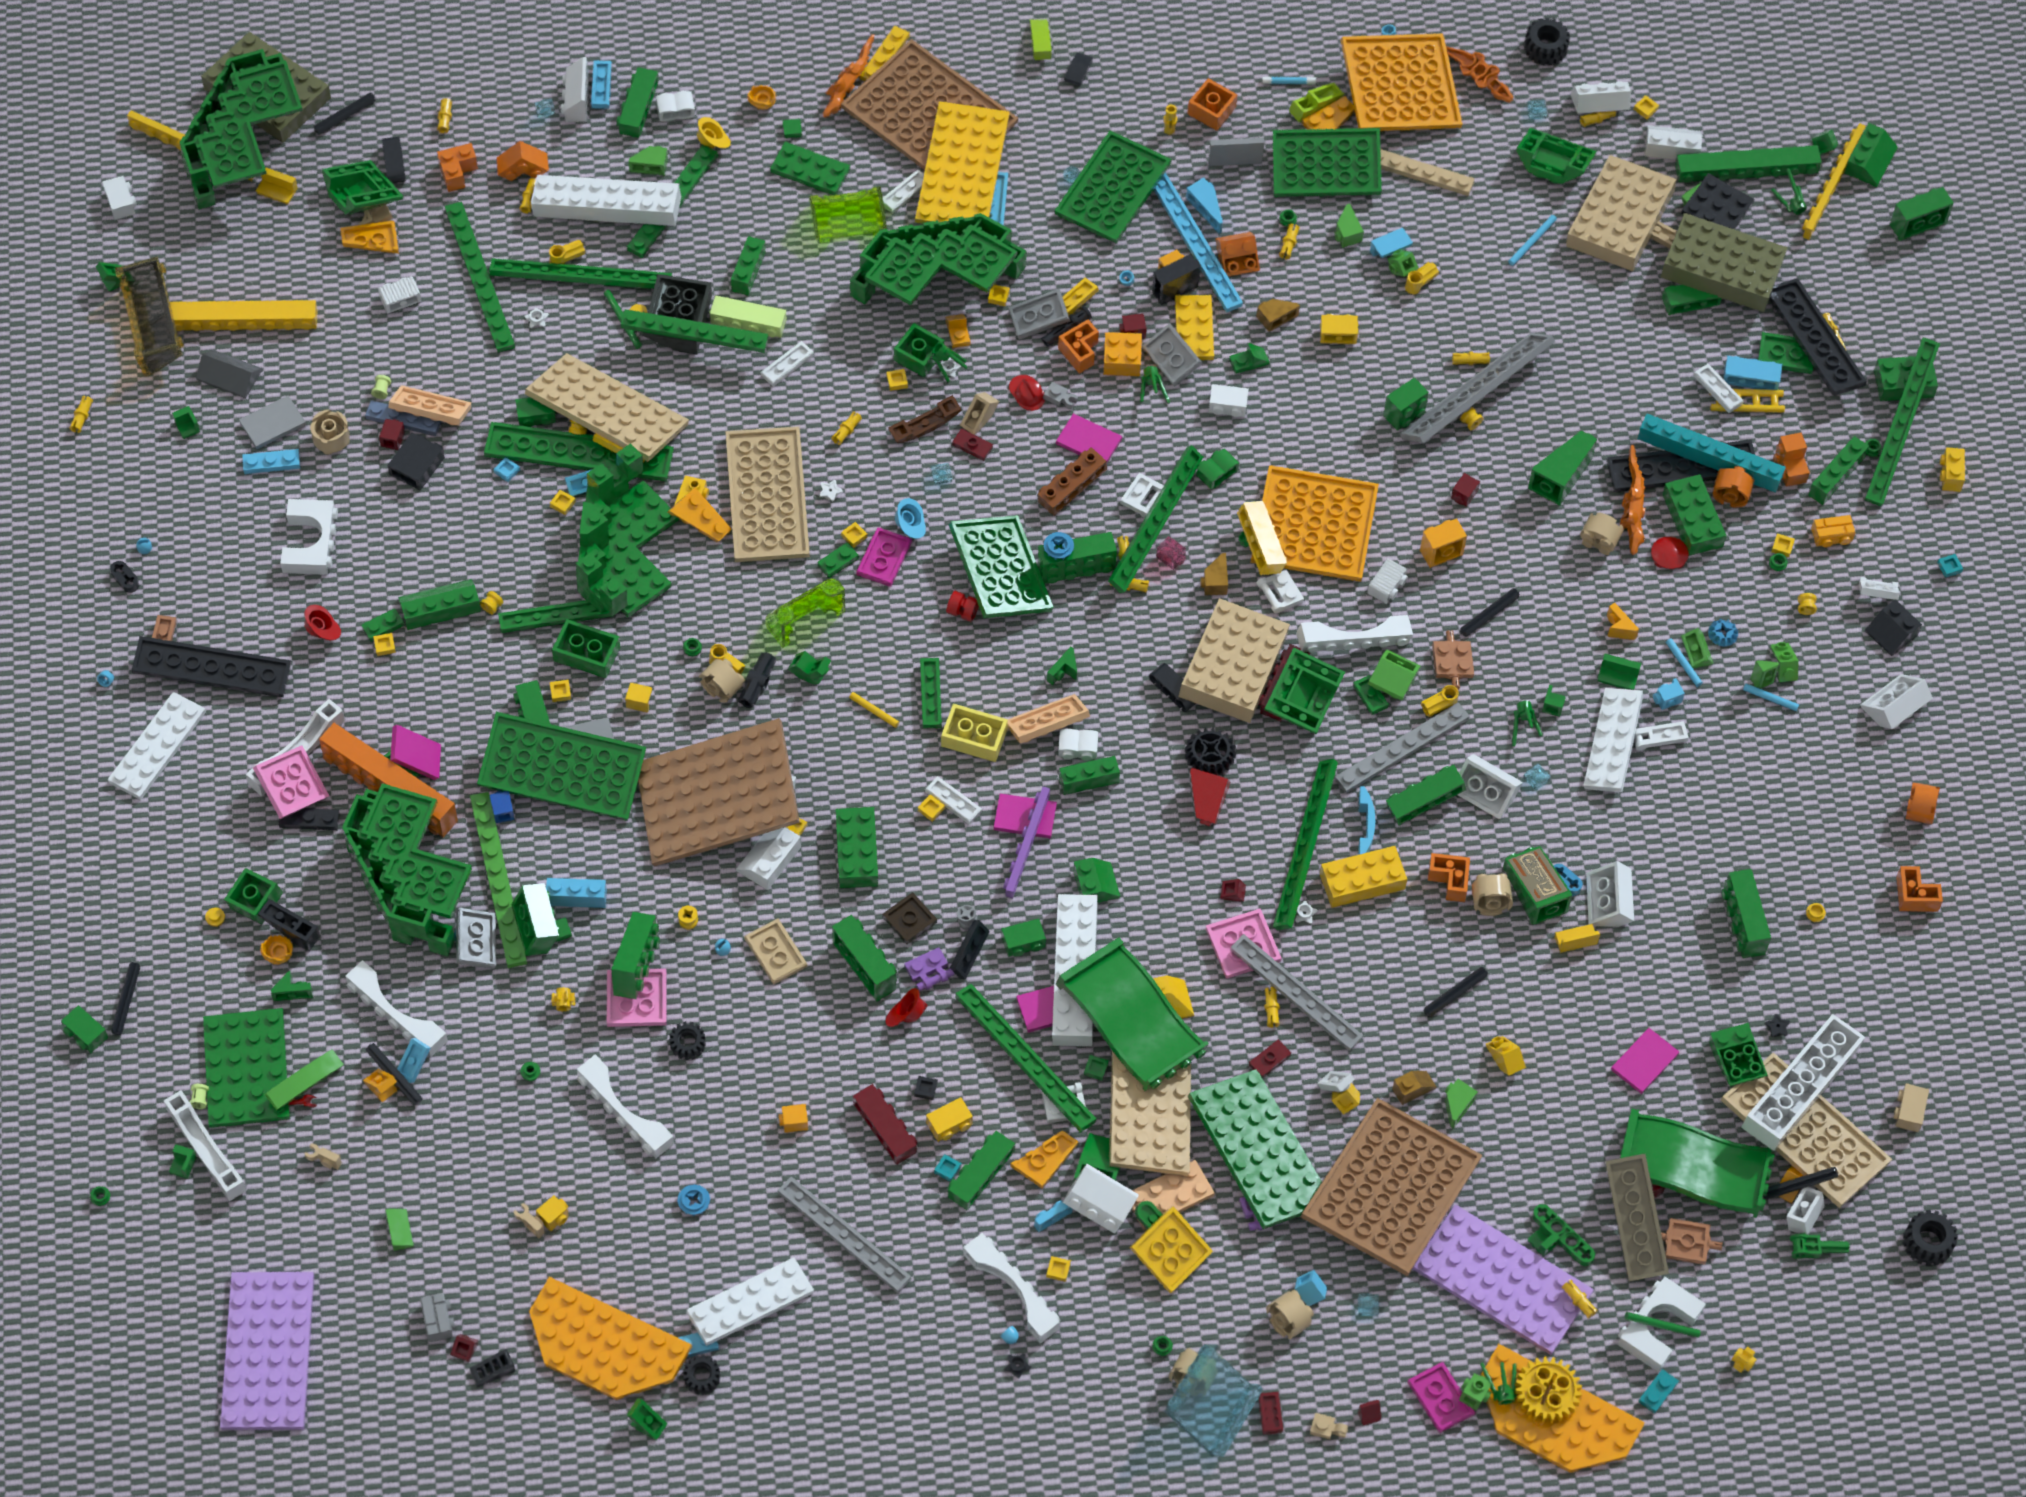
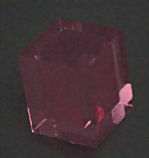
M1168 536L1157 547L1156 558L1174 570L1178 565L1181 566L1185 562L1186 548Z

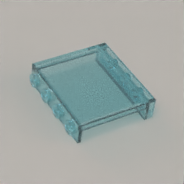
M1204 1344L1199 1349L1194 1362L1189 1366L1184 1379L1179 1383L1175 1394L1168 1401L1164 1412L1211 1456L1224 1457L1263 1388L1259 1384H1250L1216 1351L1219 1347L1218 1345Z

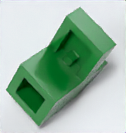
M803 651L795 655L788 670L801 680L810 684H819L829 671L828 666L831 660L826 656L816 660L809 653Z

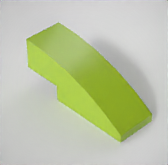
M1030 20L1033 59L1050 60L1052 50L1048 20Z
M1333 82L1308 91L1305 97L1293 100L1288 111L1298 122H1302V119L1342 98L1344 93Z

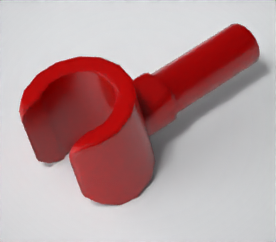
M307 1094L303 1099L291 1101L289 1105L301 1104L315 1108L317 1105L311 1104V1100L317 1097Z

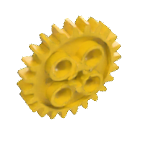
M1544 1356L1542 1362L1536 1358L1535 1365L1529 1361L1527 1367H1522V1373H1518L1517 1378L1519 1380L1516 1381L1515 1386L1519 1388H1516L1515 1394L1520 1396H1518L1517 1402H1523L1521 1409L1528 1408L1527 1415H1530L1532 1412L1535 1413V1420L1542 1416V1422H1545L1546 1417L1550 1419L1551 1423H1553L1555 1417L1561 1421L1562 1414L1568 1418L1570 1412L1574 1413L1575 1406H1578L1580 1403L1578 1399H1581L1582 1393L1578 1391L1582 1389V1385L1577 1384L1580 1381V1377H1574L1576 1370L1569 1371L1570 1364L1565 1367L1562 1366V1359L1555 1363V1357H1552L1551 1362H1548L1546 1356ZM1538 1374H1545L1548 1378L1541 1379ZM1555 1374L1557 1377L1545 1403L1541 1405L1540 1402L1552 1376ZM1562 1382L1567 1387L1561 1388L1558 1386L1557 1383ZM1536 1391L1540 1396L1535 1397L1530 1392ZM1549 1400H1556L1559 1405H1552Z

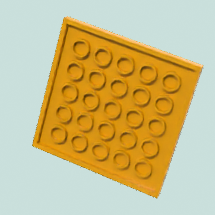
M1443 34L1342 36L1340 41L1358 128H1380V131L1462 127L1463 123Z
M1269 465L1262 501L1266 509H1268L1270 520L1275 527V533L1280 540L1283 554L1287 559L1284 569L1362 582L1379 484ZM1252 554L1250 563L1256 564Z

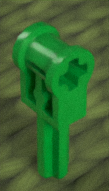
M1801 1233L1790 1236V1241L1793 1245L1791 1256L1794 1259L1820 1258L1822 1253H1849L1850 1245L1847 1241H1821L1820 1235Z

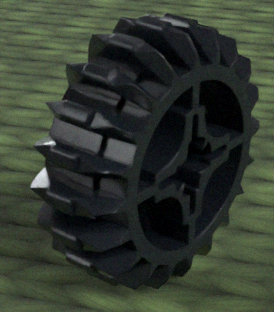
M1206 727L1203 732L1198 730L1196 735L1192 734L1186 742L1187 746L1184 752L1186 753L1185 759L1188 760V766L1217 775V772L1223 775L1225 770L1229 771L1236 758V746L1233 744V739H1228V733L1222 735L1221 729L1215 732L1214 727L1211 731H1208ZM1221 747L1224 749L1226 754L1224 757L1221 755L1220 752ZM1196 748L1200 750V757L1195 752Z

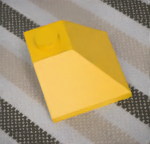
M1168 975L1153 978L1181 1019L1194 1016L1185 980Z

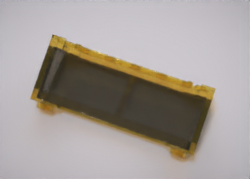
M158 257L115 268L116 276L120 280V288L123 292L135 344L134 355L144 377L154 374L183 355L181 348L184 347L182 338L178 337L164 274L167 273L164 263H160Z

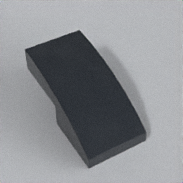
M1077 52L1067 70L1064 81L1081 86L1086 78L1088 69L1092 65L1093 57Z

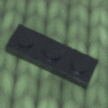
M304 808L282 819L279 818V828L338 831L340 813L339 810Z
M973 920L950 966V969L959 979L966 980L990 932L980 920Z

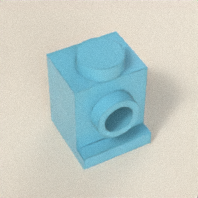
M1677 678L1672 680V684L1661 685L1657 692L1653 694V699L1657 705L1659 704L1661 710L1682 703L1685 693Z

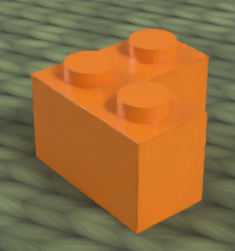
M518 141L496 158L498 176L511 182L523 173L536 179L537 175H543L549 171L547 153L522 141Z
M472 143L437 152L438 164L447 191L452 192L465 188L463 173L478 169Z
M1088 319L1058 337V349L1079 374L1094 366L1095 353L1091 348L1098 344L1099 331Z
M1802 432L1780 436L1779 443L1776 445V452L1773 455L1775 463L1786 467L1782 478L1786 487L1807 483L1810 474L1804 458L1807 446Z
M1431 853L1428 881L1447 883L1445 900L1465 902L1468 889L1470 857Z
M1900 866L1896 876L1899 911L1938 912L1943 902L1941 884H1922L1920 866Z

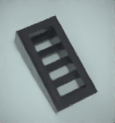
M505 1349L474 1365L469 1370L476 1386L480 1387L515 1372V1366L508 1350ZM502 1360H505L506 1366L504 1367L501 1363ZM497 1363L499 1370L497 1371L493 1366V1364ZM488 1366L491 1370V1374L489 1375L485 1369ZM479 1370H481L484 1375V1378L482 1379L480 1378L477 1372Z

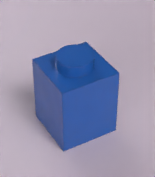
M498 791L491 794L490 801L496 824L515 820L509 792Z

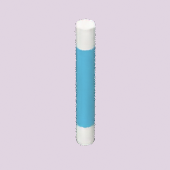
M1262 77V84L1315 85L1316 77Z

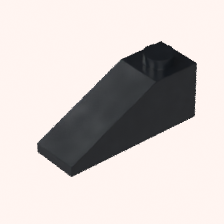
M270 899L258 913L259 917L307 951H310L320 938L317 925Z

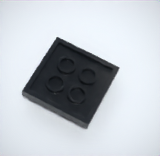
M1708 173L1683 207L1681 214L1684 215L1686 213L1735 230L1753 205L1755 199Z

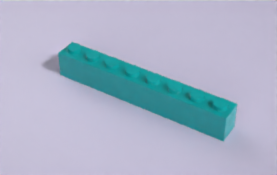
M1646 414L1637 438L1640 441L1718 471L1719 469H1734L1736 466L1742 467L1754 479V485L1775 493L1786 468L1775 462L1650 414Z

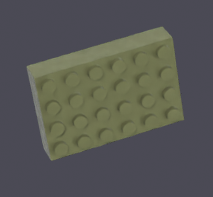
M249 31L201 75L203 87L206 91H211L228 58L260 49L264 50L266 57L281 52ZM282 54L283 60L287 61L303 111L257 123L256 125L284 143L331 99L329 85Z
M1684 213L1665 260L1660 278L1764 312L1788 247Z

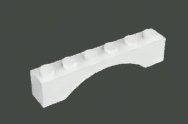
M1408 615L1390 616L1381 625L1360 632L1336 630L1320 622L1301 623L1296 632L1301 651L1309 653L1324 650L1330 652L1337 649H1367L1390 645L1404 646L1410 642L1413 636Z
M328 699L314 712L307 725L290 744L274 756L260 761L258 764L301 745L308 755L320 744L319 738L333 723L340 726L345 722L343 710ZM252 768L246 774L248 785L263 796L266 792Z
M363 960L346 975V986L351 992H357L366 1005H372L375 1008V1012L380 1017L384 1016L388 1019L390 1026L395 1030L399 1029L407 1041L410 1042L411 1038H416L431 1048L428 1053L430 1057L448 1042L446 1032L433 1021L411 1018L393 1008L380 991L376 971Z
M596 1054L577 1068L579 1083L591 1090L590 1093L597 1101L600 1100L603 1103L604 1109L609 1114L613 1113L616 1116L618 1124L630 1131L629 1135L634 1141H639L642 1144L643 1150L648 1155L652 1154L656 1159L674 1145L673 1135L660 1122L640 1118L628 1111L619 1102L610 1086L608 1067Z
M180 1090L165 1099L164 1103L168 1113L228 1201L246 1192L244 1181L217 1147L183 1092Z
M981 1233L963 1247V1255L976 1270L986 1271L998 1276L1016 1291L1026 1311L1027 1329L1040 1344L1059 1330V1316L1046 1307V1301L1033 1292L1034 1288L1032 1285L1021 1278L1019 1270L1008 1263V1258L1002 1251L999 1253L990 1237L986 1238Z

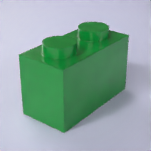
M531 397L515 399L520 426L532 427L556 423L555 411Z
M1039 918L1001 929V938L1008 957H1018L1026 952H1037L1046 947V937Z
M79 1005L61 1020L63 1033L68 1038L73 1037L76 1040V1044L83 1051L86 1049L92 1053L109 1038L106 1029Z

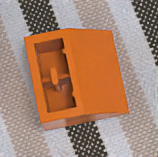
M1245 232L1215 238L1220 265L1228 277L1260 271L1256 239L1253 233Z

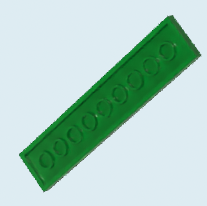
M491 422L484 450V457L508 458L512 461L585 471L592 470L601 463L609 471L617 466L616 453L594 442L593 435H579L564 431ZM665 446L648 462L645 460L643 462V472L636 476V478L667 482L674 447Z

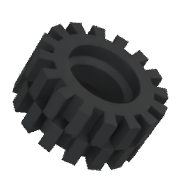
M685 1021L682 1026L680 1023L677 1024V1028L673 1027L672 1033L670 1032V1048L675 1056L678 1055L679 1059L685 1057V1060H689L688 1057H691L693 1060L695 1055L699 1057L701 1051L704 1052V1046H706L705 1033L697 1023L694 1026V1023L690 1021V1024L687 1025ZM685 1035H691L695 1038V1043L692 1046H683L680 1043V1039Z
M702 1354V1357L699 1358L698 1355H695V1359L690 1358L689 1363H685L683 1378L685 1386L689 1388L690 1392L694 1391L697 1395L699 1392H702V1395H705L706 1391L711 1393L713 1388H717L721 1377L720 1368L717 1365V1361L712 1360L711 1356L706 1358ZM699 1368H705L709 1371L710 1376L705 1381H698L694 1378L695 1371Z

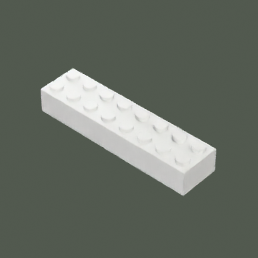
M537 175L531 207L534 217L676 226L681 193L679 184Z
M1058 894L1052 1028L1053 1046L1092 1047L1093 1022L1064 989L1060 990L1056 986V982L1062 973L1096 952L1097 895Z
M1832 1014L1747 1115L1741 1128L1775 1151L1859 1050L1865 1037Z

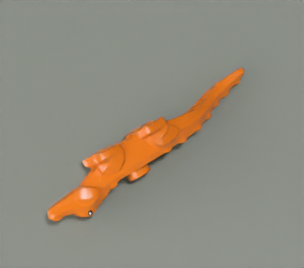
M871 34L865 42L857 62H852L837 77L838 80L825 92L827 95L830 94L831 97L823 112L824 118H827L830 114L838 113L842 108L841 103L844 101L846 92L849 94L855 87L853 83L868 64V54L870 53L871 44L874 42V34Z
M1446 46L1448 57L1460 64L1462 74L1470 76L1475 81L1477 87L1488 88L1495 99L1507 103L1514 99L1508 86L1497 79L1500 72L1499 68L1495 65H1488L1485 62V55L1483 53L1474 52L1470 54L1464 50Z
M1631 445L1629 450V467L1632 483L1629 493L1624 494L1622 502L1624 514L1621 517L1620 525L1628 530L1630 553L1635 555L1638 552V547L1645 541L1641 527V518L1645 515V508L1643 507L1645 486L1642 471L1639 470V465L1637 464L1635 446Z

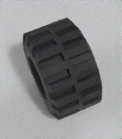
M1540 18L1538 22L1533 21L1532 25L1528 26L1524 49L1525 54L1529 55L1528 58L1534 60V63L1551 66L1553 63L1558 64L1567 55L1570 32L1567 31L1568 28L1566 25L1563 26L1561 21L1557 22V19L1554 18L1553 20L1549 18L1543 20ZM1541 40H1549L1553 43H1544Z
M1926 1210L1925 1214L1919 1212L1917 1216L1911 1219L1903 1236V1245L1907 1247L1906 1253H1911L1910 1258L1912 1260L1916 1258L1919 1264L1924 1262L1926 1266H1931L1933 1263L1936 1266L1939 1265L1940 1261L1944 1263L1950 1257L1957 1244L1958 1234H1956V1226H1952L1953 1221L1946 1219L1947 1215L1944 1213L1939 1215V1211L1931 1213V1210ZM1924 1231L1932 1232L1938 1236L1941 1243L1938 1245L1928 1244L1922 1239L1920 1233Z

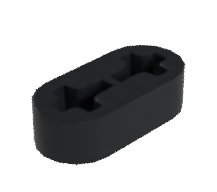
M116 561L111 564L110 571L116 582L124 591L128 593L135 592L139 588V581L133 571L123 561ZM119 568L120 570H123V574H121L119 571H116V569ZM126 579L131 583L133 582V585L127 584Z

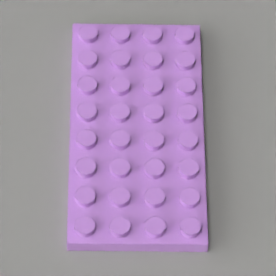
M1456 1204L1413 1267V1270L1550 1355L1553 1354L1581 1311L1578 1306H1574L1573 1300L1562 1289V1286L1569 1280H1572L1582 1293H1586L1587 1299L1590 1298L1594 1291L1588 1285Z
M314 1272L231 1273L221 1430H304Z

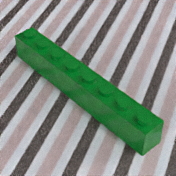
M1818 145L1680 154L1677 155L1675 169L1678 183L1703 181L1708 173L1722 181L1754 177H1778L1788 175L1787 169H1790L1792 176L1798 174L1812 175L1819 173L1822 161Z

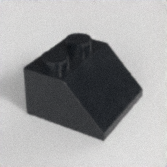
M1895 599L1880 611L1865 629V632L1890 656H1893L1918 636L1922 624Z

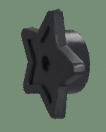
M1775 1014L1773 1020L1765 1022V1025L1769 1027L1771 1037L1788 1036L1786 1027L1790 1024L1789 1020H1782L1778 1014Z
M1023 1353L1015 1356L1009 1354V1364L1006 1366L1005 1371L1014 1372L1016 1377L1020 1378L1023 1371L1030 1370L1031 1366L1025 1360L1026 1354Z

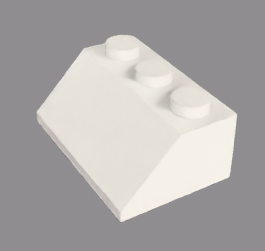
M582 57L566 68V75H563V86H565V89H562V100H565V104H561V114L565 115V122H587L589 83L587 57Z
M1622 81L1609 84L1599 83L1596 85L1582 84L1573 88L1571 98L1577 113L1630 110L1631 89L1628 82Z
M1647 125L1645 156L1676 159L1677 155L1700 153L1702 144L1701 131Z
M1900 674L1860 704V706L1879 726L1894 729L1902 721L1910 718L1919 708L1926 706L1927 702L1933 699L1925 679Z
M1473 754L1466 759L1459 772L1465 782L1466 791L1458 794V796L1501 819L1515 799L1523 782Z
M786 827L764 833L737 867L736 871L769 890L800 850L801 836Z
M1616 861L1587 872L1589 924L1601 927H1620L1633 922L1634 907L1631 868Z
M1086 1164L1069 1188L1063 1203L1115 1234L1124 1222L1139 1194Z

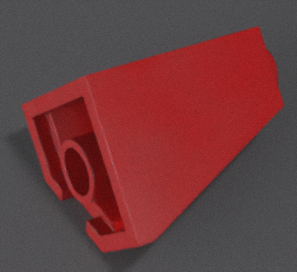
M1191 768L1190 774L1196 818L1200 820V824L1211 826V823H1217L1231 782L1227 778Z

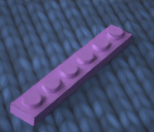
M1042 787L1041 793L1037 792L1034 803H1036L1035 809L1030 810L1028 820H1030L1029 826L1024 827L1022 833L1023 843H1019L1017 846L1016 855L1018 857L1016 861H1012L1009 870L1012 872L1011 876L1006 878L1003 889H1006V897L1012 899L1014 897L1050 796L1049 788Z

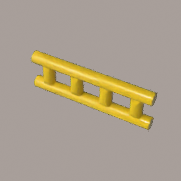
M1733 389L1740 397L1752 396L1753 405H1741L1732 412H1785V405H1778V397L1784 396V390ZM1760 397H1771V405H1760ZM1717 400L1716 404H1711V411H1726Z

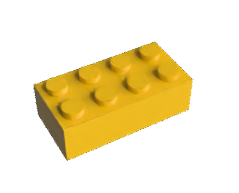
M1396 846L1321 864L1320 877L1331 908L1405 890L1407 876Z

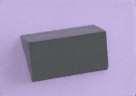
M211 350L201 355L196 380L246 399L261 374L262 368Z

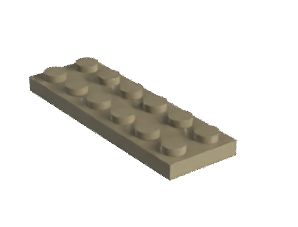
M1640 1154L1605 1161L1628 1281L1669 1274L1646 1155Z

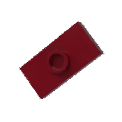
M962 428L952 441V446L982 461H985L993 449L992 443Z
M1278 1039L1249 1062V1066L1253 1070L1256 1069L1263 1078L1288 1059L1292 1053Z
M1279 1392L1258 1393L1263 1435L1283 1433Z

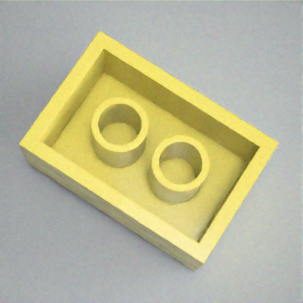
M953 704L941 735V747L996 762L1008 731V719Z

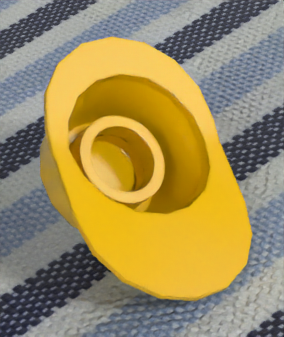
M710 117L700 118L698 121L697 138L701 144L709 148H728L731 145L729 137L717 121Z

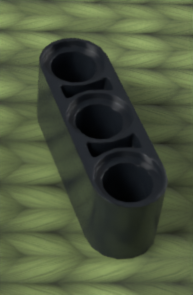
M400 136L382 138L387 178L391 183L406 181Z
M1162 663L1149 674L1150 681L1153 684L1156 683L1155 686L1166 696H1169L1168 698L1175 705L1182 708L1183 712H1187L1197 704L1179 697L1184 679L1166 663Z

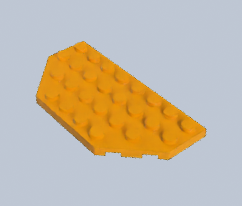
M551 1277L547 1279L529 1310L545 1366L615 1400L625 1398L624 1396L633 1393L638 1394L653 1389L652 1387L661 1384L672 1383L692 1349V1344Z
M1498 1344L1486 1365L1496 1391L1498 1386L1502 1385L1501 1362L1504 1363L1507 1384L1511 1388L1513 1363L1517 1365V1381L1519 1380L1517 1378L1518 1373H1522V1367H1527L1530 1361L1501 1344ZM1538 1374L1541 1379L1548 1378L1545 1374ZM1555 1374L1552 1376L1540 1402L1541 1405L1545 1403L1557 1377ZM1562 1382L1557 1383L1558 1386L1561 1388L1567 1387ZM1584 1389L1578 1391L1582 1393L1581 1399H1578L1580 1403L1578 1406H1575V1412H1570L1568 1418L1562 1414L1561 1421L1555 1417L1553 1423L1547 1417L1545 1422H1542V1416L1535 1420V1413L1533 1412L1527 1415L1528 1408L1521 1409L1523 1402H1517V1398H1514L1515 1401L1511 1404L1500 1405L1498 1400L1494 1401L1493 1393H1491L1487 1400L1496 1433L1569 1473L1587 1467L1592 1468L1604 1465L1615 1460L1626 1459L1645 1422ZM1536 1391L1530 1392L1535 1397L1540 1396ZM1549 1400L1552 1405H1559L1556 1400Z

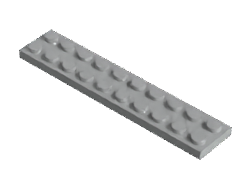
M1537 333L1527 335L1399 433L1401 438L1420 443L1428 442L1434 434L1444 430L1447 424L1457 420L1460 414L1469 411L1472 405L1482 401L1485 395L1495 391L1498 385L1508 381L1511 375L1521 371L1528 362L1534 361L1540 353L1547 351L1555 343L1553 336Z

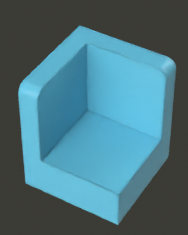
M1312 1270L1297 1278L1295 1290L1299 1293L1305 1304L1311 1306L1325 1299L1327 1287L1315 1270Z

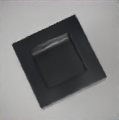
M918 1076L914 1097L934 1101L938 1079Z

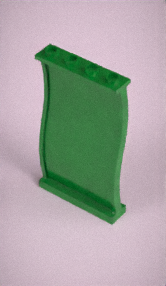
M1118 937L1062 973L1056 982V986L1060 990L1064 989L1084 1010L1117 1058L1143 1085V1090L1146 1092L1150 1088H1157L1165 1078H1172L1180 1068L1182 1070L1187 1068L1195 1058L1197 1060L1202 1058L1206 1054L1205 1050L1209 1043L1207 1041L1203 1042L1187 1026L1151 975L1123 946L1124 942Z
M1632 1108L1620 1158L1645 1154L1651 1184L1674 1190L1715 1207L1751 1213L1753 1218H1757L1759 1211H1763L1766 1200L1762 1199V1197L1767 1194L1769 1184H1765L1766 1180L1769 1181L1772 1171L1768 1166H1772L1775 1154L1771 1153L1772 1149L1769 1147L1750 1146L1732 1142L1682 1122L1658 1116L1639 1114V1110Z

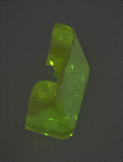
M881 186L872 187L871 190H867V193L865 189L860 192L831 196L823 195L822 199L818 195H812L808 198L815 240L819 241V243H828L830 239L871 233H873V236H876L880 230L887 229Z
M827 579L768 613L765 617V625L779 645L784 648L790 644L789 634L793 633V628L790 624L819 607L824 614L828 611H833L839 616L846 612L845 588L838 580Z

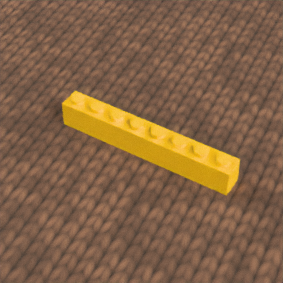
M316 300L169 302L167 321L169 329L174 331L317 329L318 309Z

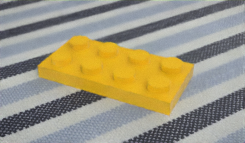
M1175 295L1177 333L1200 360H1214L1212 296Z

